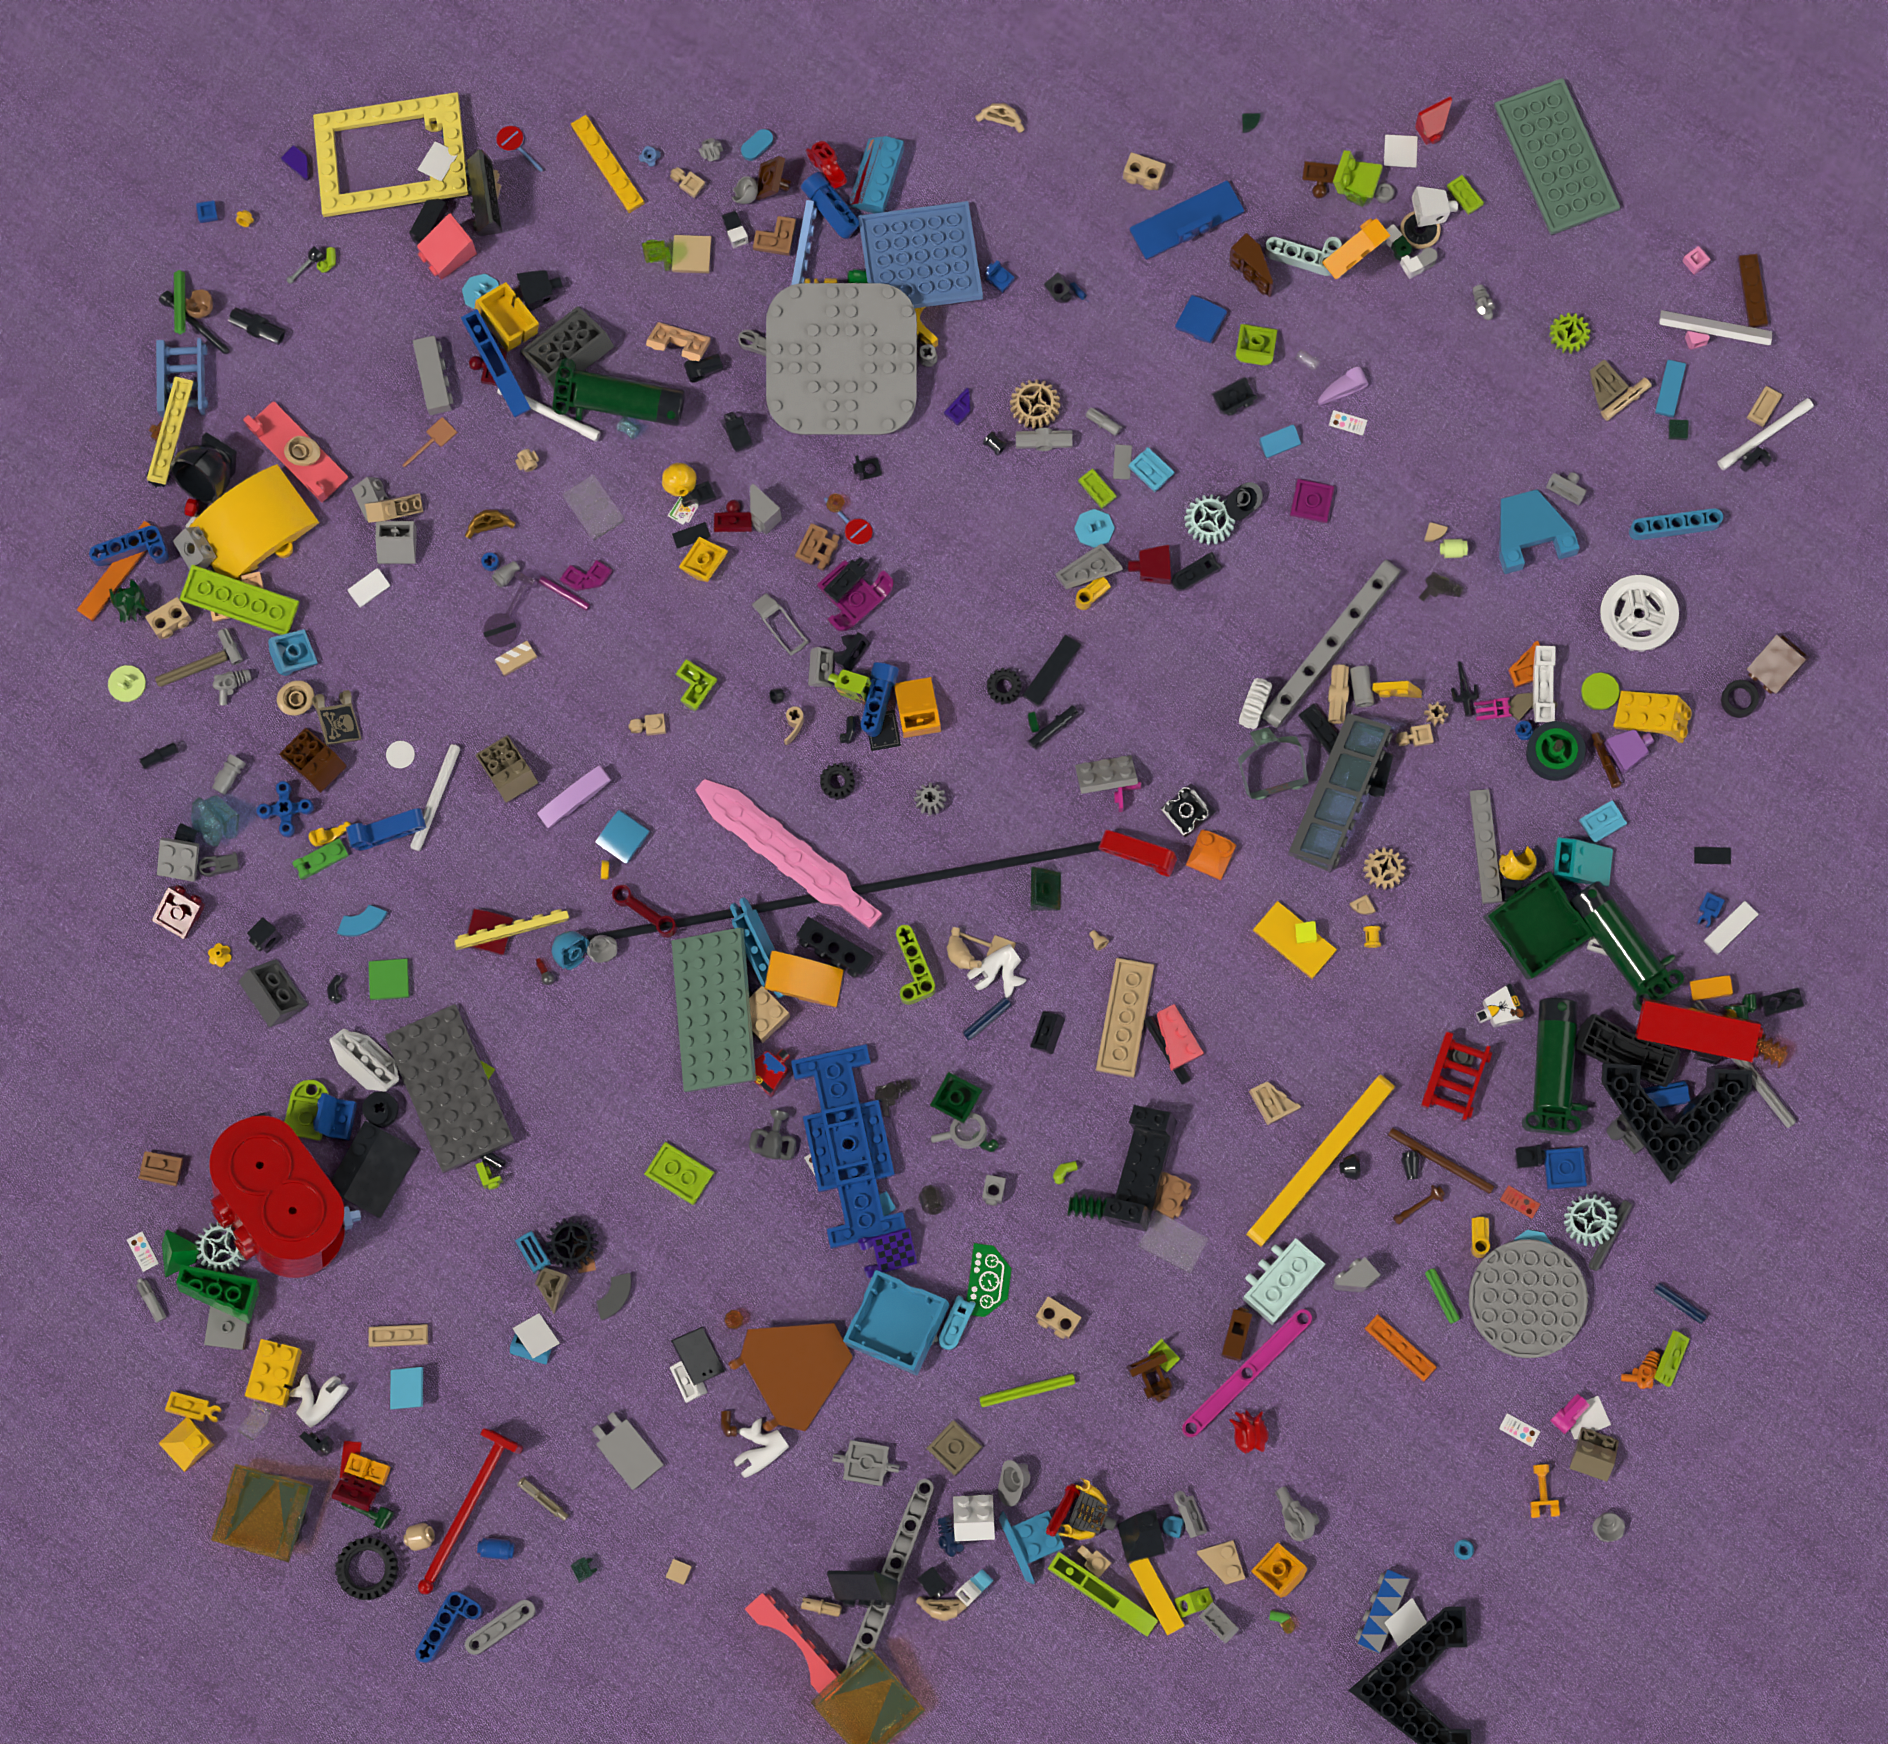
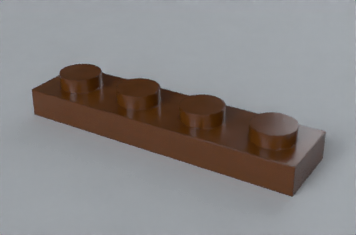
M1757 254L1740 255L1737 259L1748 327H1765L1768 325L1758 256Z

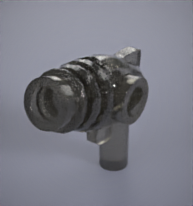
M1433 571L1430 576L1425 578L1427 588L1418 598L1424 602L1430 594L1437 597L1438 594L1443 595L1444 593L1446 596L1453 595V597L1459 598L1463 587L1459 584L1456 586V583H1453L1452 580L1449 582V578L1440 576Z
M909 1078L903 1079L904 1083L899 1080L900 1084L895 1081L896 1086L893 1082H889L883 1086L875 1087L874 1099L882 1103V1117H890L889 1106L895 1105V1100L899 1098L898 1093H900V1096H903L902 1091L906 1094L905 1090L909 1092L913 1089Z

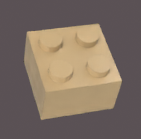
M761 986L749 1000L752 1034L763 1044L790 1018V1015Z

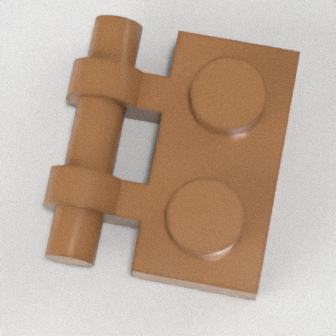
M811 523L795 554V558L810 565H813L815 559L819 560L817 568L824 571L826 565H829L831 561L830 557L833 551L838 547L837 543L840 537L833 534L830 540L826 538L828 530ZM822 545L827 546L824 554L819 553Z

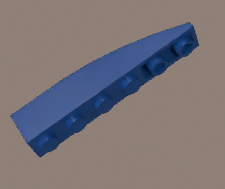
M478 309L462 316L463 325L514 418L531 410Z

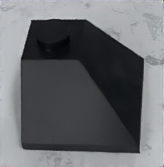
M1155 1510L1135 1514L1117 1525L1127 1563L1165 1554Z

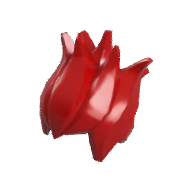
M1247 1410L1245 1414L1243 1412L1241 1414L1235 1412L1239 1422L1233 1419L1229 1420L1234 1425L1235 1444L1245 1454L1251 1452L1254 1448L1261 1452L1265 1450V1443L1268 1441L1269 1433L1264 1424L1265 1421H1262V1411L1255 1417H1252Z

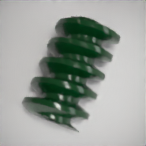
M1075 1192L1073 1197L1070 1195L1067 1215L1070 1216L1072 1211H1074L1075 1217H1078L1080 1212H1082L1083 1218H1086L1088 1213H1090L1092 1220L1097 1215L1098 1220L1101 1221L1108 1197L1102 1202L1101 1196L1098 1195L1095 1201L1093 1194L1086 1199L1085 1193L1078 1198V1193Z

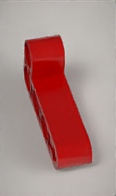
M1105 830L1098 848L1105 853L1152 867L1156 873L1166 877H1171L1177 861L1175 853L1167 848L1110 830Z

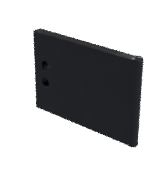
M703 1327L671 1340L694 1386L725 1372Z

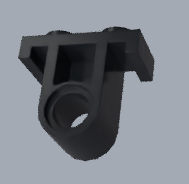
M733 411L723 415L724 419L720 421L734 451L738 452L752 446L753 443L742 416Z

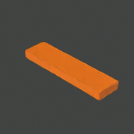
M1378 1314L1365 1327V1331L1422 1382L1437 1368Z

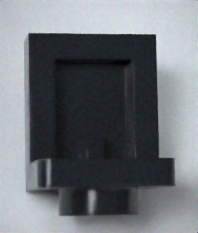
M1758 446L1752 453L1747 452L1743 456L1740 468L1746 472L1758 460L1767 467L1772 458L1765 449H1761Z

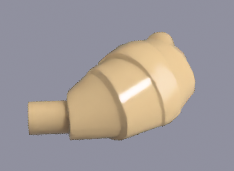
M992 103L975 116L978 122L986 118L988 121H995L1010 127L1014 126L1018 133L1025 130L1016 110L1006 103Z
M953 927L952 935L949 937L948 946L946 947L949 960L960 969L972 970L973 968H981L982 962L974 959L962 938H959L960 928Z
M920 1596L916 1600V1603L932 1618L940 1621H948L955 1618L966 1609V1605L960 1599L926 1600Z

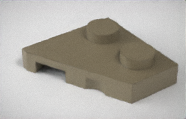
M1605 359L1589 372L1600 411L1629 388Z

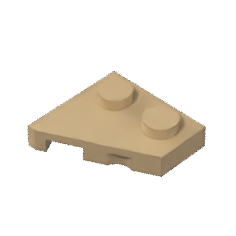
M1234 1541L1197 1551V1555L1225 1585L1245 1579Z

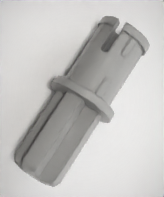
M1090 408L1086 413L1088 419L1098 424L1099 428H1104L1114 436L1122 428L1121 425L1109 419L1108 415L1105 416L1094 408Z
M227 628L221 629L218 632V636L224 646L223 650L227 652L232 665L240 664L243 658L236 647L237 643L233 641Z

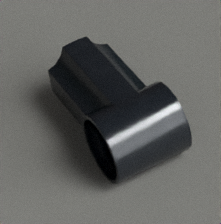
M719 354L700 359V361L688 360L684 363V368L691 383L701 381L707 375L724 370Z

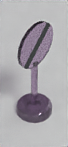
M515 571L514 578L522 583L507 613L494 614L484 624V637L493 646L504 647L515 639L517 627L510 615L525 586L528 585L536 588L539 584L535 579L519 571Z

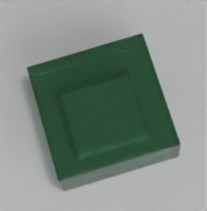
M1669 419L1668 440H1687L1688 420Z

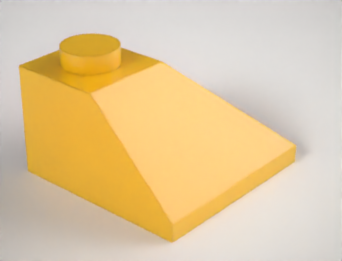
M188 1417L158 1443L184 1472L214 1445Z

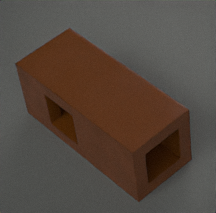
M1238 1307L1237 1310L1233 1309L1221 1357L1240 1362L1253 1315L1249 1313L1248 1309Z

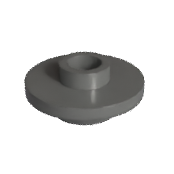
M1454 1049L1452 1051L1448 1050L1446 1055L1449 1060L1468 1067L1472 1065L1474 1056Z

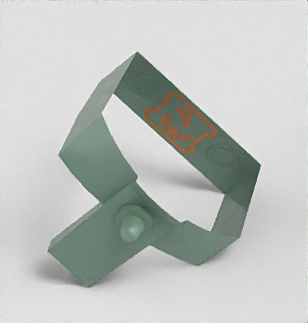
M1269 727L1250 732L1251 739L1255 745L1237 759L1246 794L1251 799L1261 800L1266 798V795L1290 788L1300 789L1304 784L1309 783L1303 749L1297 737L1276 738ZM1274 741L1299 746L1304 778L1253 793L1249 792L1241 765L1251 753L1258 749V746Z

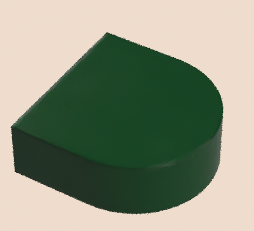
M1035 712L1028 713L1027 718L1031 732H1039Z

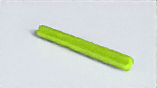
M1068 1374L979 1397L981 1407H986L1074 1385L1075 1378L1073 1374Z

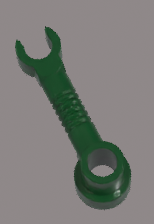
M341 1503L343 1506L374 1520V1526L382 1530L385 1529L388 1521L392 1520L395 1514L383 1506H380L376 1513L372 1510L365 1511L346 1503Z

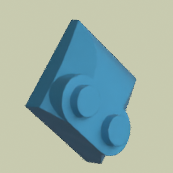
M305 629L272 637L268 640L270 655L277 672L281 675L288 676L294 671L311 667L318 663Z

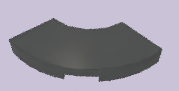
M630 1273L611 1277L609 1292L602 1299L596 1301L601 1321L615 1315L625 1304L631 1290Z

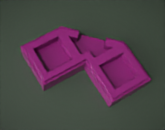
M598 560L594 562L586 574L570 565L559 580L574 591L602 587L612 573V569Z

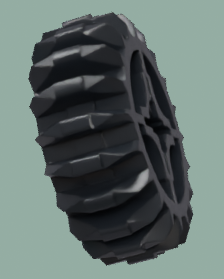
M570 1217V1223H567V1220L564 1218L562 1219L564 1225L561 1226L559 1222H556L555 1224L558 1229L555 1230L551 1227L550 1230L554 1234H547V1238L552 1240L545 1243L546 1246L552 1247L547 1250V1253H554L550 1259L552 1261L557 1259L555 1263L557 1266L563 1262V1269H566L568 1264H570L571 1270H574V1264H577V1267L581 1269V1262H584L585 1265L589 1264L586 1260L587 1257L591 1260L594 1259V1256L590 1253H597L598 1251L596 1248H593V1246L599 1245L598 1241H593L598 1236L596 1233L590 1234L594 1231L593 1227L586 1229L589 1225L587 1221L581 1225V1218H578L576 1223H574L573 1217ZM569 1229L568 1236L565 1239L557 1241L559 1236L564 1231ZM575 1229L583 1231L588 1240L576 1238ZM573 1237L574 1241L578 1243L574 1244L571 1250V1247L566 1244L571 1243ZM587 1246L585 1252L575 1258L577 1250ZM557 1247L568 1249L569 1259L562 1257L558 1253Z

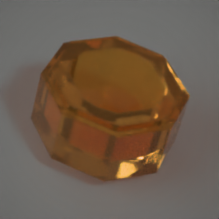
M731 1310L726 1313L724 1322L729 1329L737 1330L743 1325L744 1318L739 1311Z

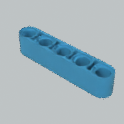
M1706 509L1639 518L1633 521L1629 529V535L1634 540H1645L1712 531L1720 526L1723 514L1718 509ZM1709 517H1716L1718 522H1711ZM1696 519L1699 522V524L1694 525L1691 523L1690 520ZM1671 522H1678L1680 527H1674ZM1653 524H1659L1662 529L1656 530ZM1634 527H1641L1643 532H1636Z

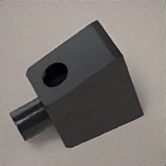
M547 270L517 273L525 306L529 311L554 301L555 298L552 290L563 287L560 277L549 279Z

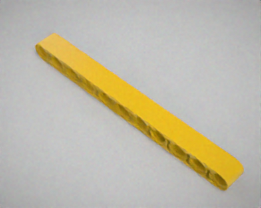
M1381 1074L1373 1081L1247 1232L1246 1235L1260 1247L1267 1242L1395 1088V1085Z

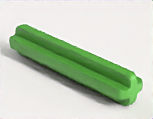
M1432 1268L1426 1271L1425 1275L1449 1323L1457 1322L1459 1316L1436 1270Z

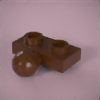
M1304 161L1302 180L1317 182L1312 189V194L1315 198L1321 199L1326 196L1327 189L1324 186V182L1333 183L1338 165Z

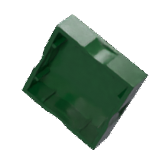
M1550 871L1538 876L1483 916L1526 980L1533 979L1554 964L1560 956L1572 951L1593 936V933L1580 914L1570 905L1566 894Z

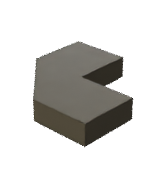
M1533 693L1517 694L1508 704L1511 706L1509 713L1517 721H1520L1530 708L1534 710ZM1553 700V703H1555V709H1556V707H1557L1559 704Z

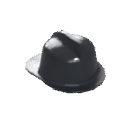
M1247 482L1236 487L1226 500L1225 508L1229 517L1234 520H1242L1255 511L1262 502L1263 494L1261 488L1253 482Z

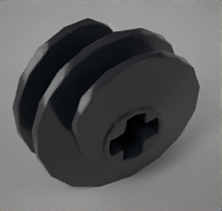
M379 1091L368 1095L364 1100L362 1111L369 1123L383 1128L391 1125L396 1120L399 1108L393 1096ZM377 1107H383L384 1111H378Z

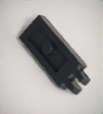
M859 557L856 561L851 560L823 589L837 604L866 575L867 572L865 570L869 563L865 562L860 566L864 561L862 557Z

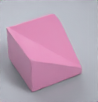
M1697 246L1684 256L1683 263L1695 275L1706 267L1711 259Z
M1687 331L1685 339L1689 350L1707 345L1710 337L1706 333Z

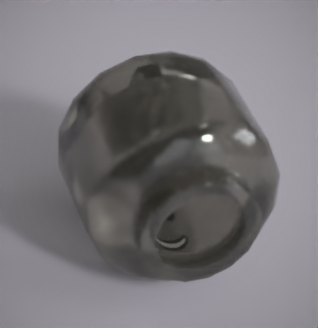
M927 1185L922 1188L918 1195L922 1210L930 1215L941 1213L946 1206V1199L940 1187Z

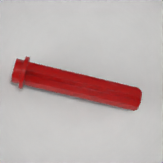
M1075 1484L1066 1486V1493L1046 1528L1047 1535L1054 1537L1057 1534L1075 1498L1080 1496V1489H1077Z

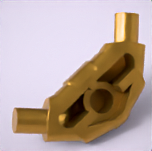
M485 509L474 515V518L468 525L465 537L471 539L474 533L504 527L505 525L513 529L516 522L498 510Z

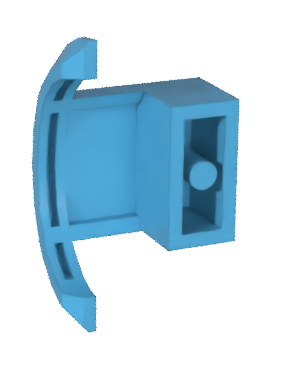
M1002 1511L999 1522L1013 1550L1025 1581L1035 1584L1027 1564L1064 1549L1058 1532L1054 1537L1046 1534V1528L1052 1519L1050 1513L1046 1511L1011 1527L1004 1511Z

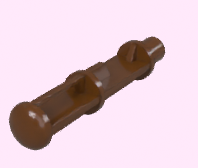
M1599 732L1593 733L1591 735L1594 741L1593 746H1595L1611 788H1618L1622 782H1620L1613 766L1614 763L1603 744L1604 740L1601 739Z

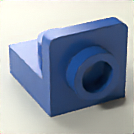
M998 260L994 264L990 263L985 270L986 280L1002 293L1015 280L1012 274L1000 266V261Z

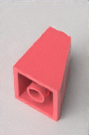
M448 214L417 245L419 250L417 255L423 263L427 262L430 265L428 267L430 272L434 276L438 275L441 280L477 254L473 241L451 214Z

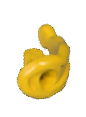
M346 821L343 825L341 824L330 830H324V828L312 830L308 834L309 840L316 847L333 842L344 834L346 827L350 826L351 823Z

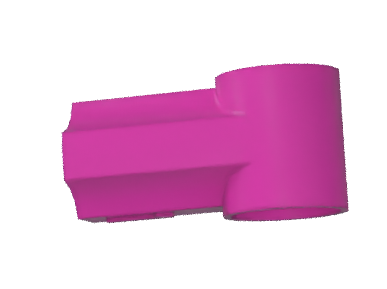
M1576 1394L1550 1421L1565 1435L1590 1405L1583 1397Z

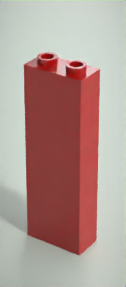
M1643 998L1635 1036L1641 1040L1753 1063V1059L1758 1056L1759 1047L1756 1045L1758 1039L1762 1038L1763 1028L1758 1021Z

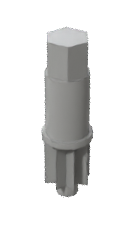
M138 1279L136 1287L142 1296V1300L145 1301L156 1323L161 1322L166 1318V1315L154 1295V1291H152L147 1280Z

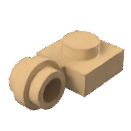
M679 167L672 169L670 177L677 183L682 181L679 188L695 198L705 185V181L691 171L685 177V172Z
M664 714L645 715V723H642L640 719H634L628 725L631 733H640L642 729H646L647 736L666 734Z
M1430 724L1411 727V735H1408L1407 732H1401L1396 734L1397 738H1395L1398 746L1410 744L1409 740L1413 741L1414 747L1433 744L1434 742Z

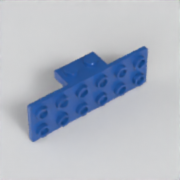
M1224 181L1130 227L1129 230L1144 258L1147 260L1182 242H1187L1199 234L1208 232L1211 228L1244 213V209L1230 183Z

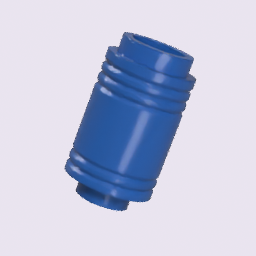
M483 1538L482 1541H478L477 1553H481L480 1557L513 1559L514 1543L511 1540Z

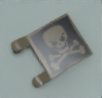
M349 690L339 694V699L343 705L325 707V700L322 694H317L312 698L326 745L361 740Z

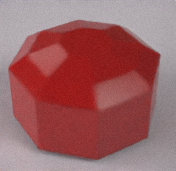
M189 498L185 505V515L195 517L199 511V501Z

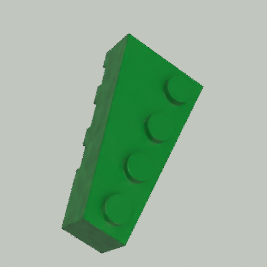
M181 1265L176 1281L179 1292L250 1324L260 1290L257 1279Z

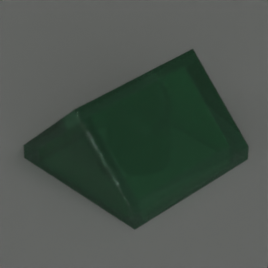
M1034 866L1031 867V911H1059L1061 907V873Z

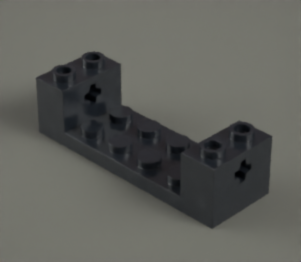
M1134 1105L1129 1124L1134 1131L1115 1198L1108 1197L1103 1216L1110 1224L1147 1232L1177 1120L1171 1112Z

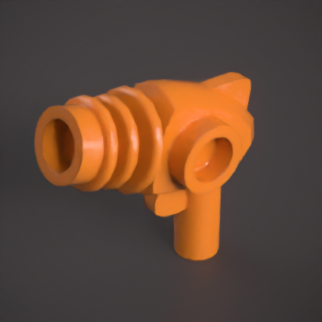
M1649 1351L1646 1355L1647 1358L1644 1359L1645 1361H1642L1639 1369L1634 1368L1632 1374L1621 1373V1381L1637 1382L1640 1389H1652L1656 1369H1658L1657 1365L1660 1361V1354Z

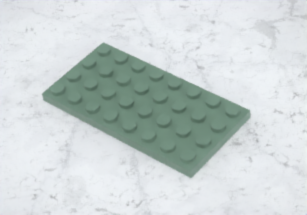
M1563 78L1494 103L1495 110L1550 235L1620 209V205Z
M735 928L672 940L684 1092L755 1081L756 1072L744 929Z

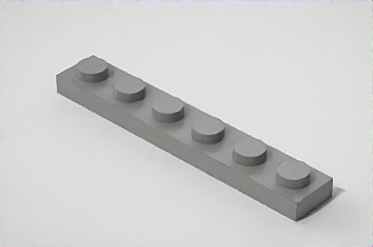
M1489 789L1470 791L1482 904L1501 903L1502 895Z

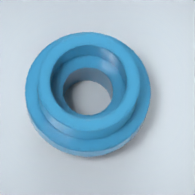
M1460 1540L1454 1546V1554L1461 1560L1469 1559L1474 1553V1547L1468 1540ZM1462 1546H1465L1467 1548V1553H1461L1460 1548Z

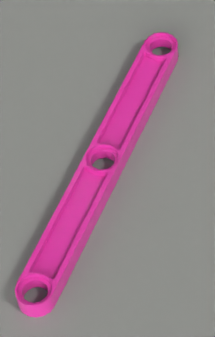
M1304 1309L1297 1311L1184 1422L1182 1426L1183 1434L1189 1438L1197 1436L1309 1326L1312 1320L1310 1312ZM1304 1313L1308 1316L1306 1324H1300L1297 1321L1299 1314ZM1244 1368L1252 1370L1253 1375L1250 1379L1242 1377L1241 1372ZM1188 1423L1196 1425L1197 1430L1194 1434L1186 1432L1185 1426Z

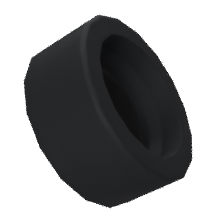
M1735 680L1729 683L1721 696V705L1724 711L1736 718L1750 715L1757 707L1759 701L1757 689L1753 684L1745 680ZM1737 688L1746 690L1751 696L1750 705L1741 710L1731 706L1729 694L1732 690Z

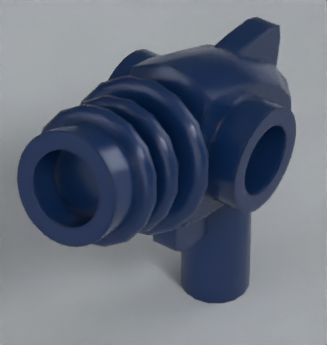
M949 1517L937 1519V1525L940 1526L938 1529L941 1531L938 1533L942 1534L938 1540L941 1549H944L948 1556L954 1557L956 1552L963 1551L964 1546L960 1544V1541H955V1534L951 1532L954 1528H950L953 1525L949 1524L952 1522Z

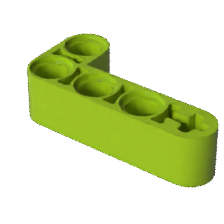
M901 925L896 930V937L914 982L906 984L900 989V998L904 1004L912 1005L933 996L935 993V983L912 928L908 925ZM902 932L908 934L909 943L906 944V940L904 936H902ZM913 948L917 950V954L911 957L907 955V951ZM922 966L925 970L922 974H917L914 972L915 967ZM926 983L932 986L931 990L927 992L921 989L922 985ZM906 991H912L914 996L906 999L903 994Z

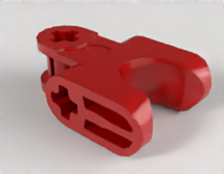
M821 140L815 143L811 150L809 148L805 150L811 163L822 172L833 188H839L847 182L845 173L836 162L838 158L835 151L825 141Z

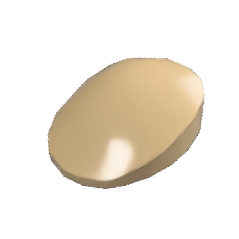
M296 436L286 443L284 454L288 461L295 465L309 466L318 461L320 448L311 438Z

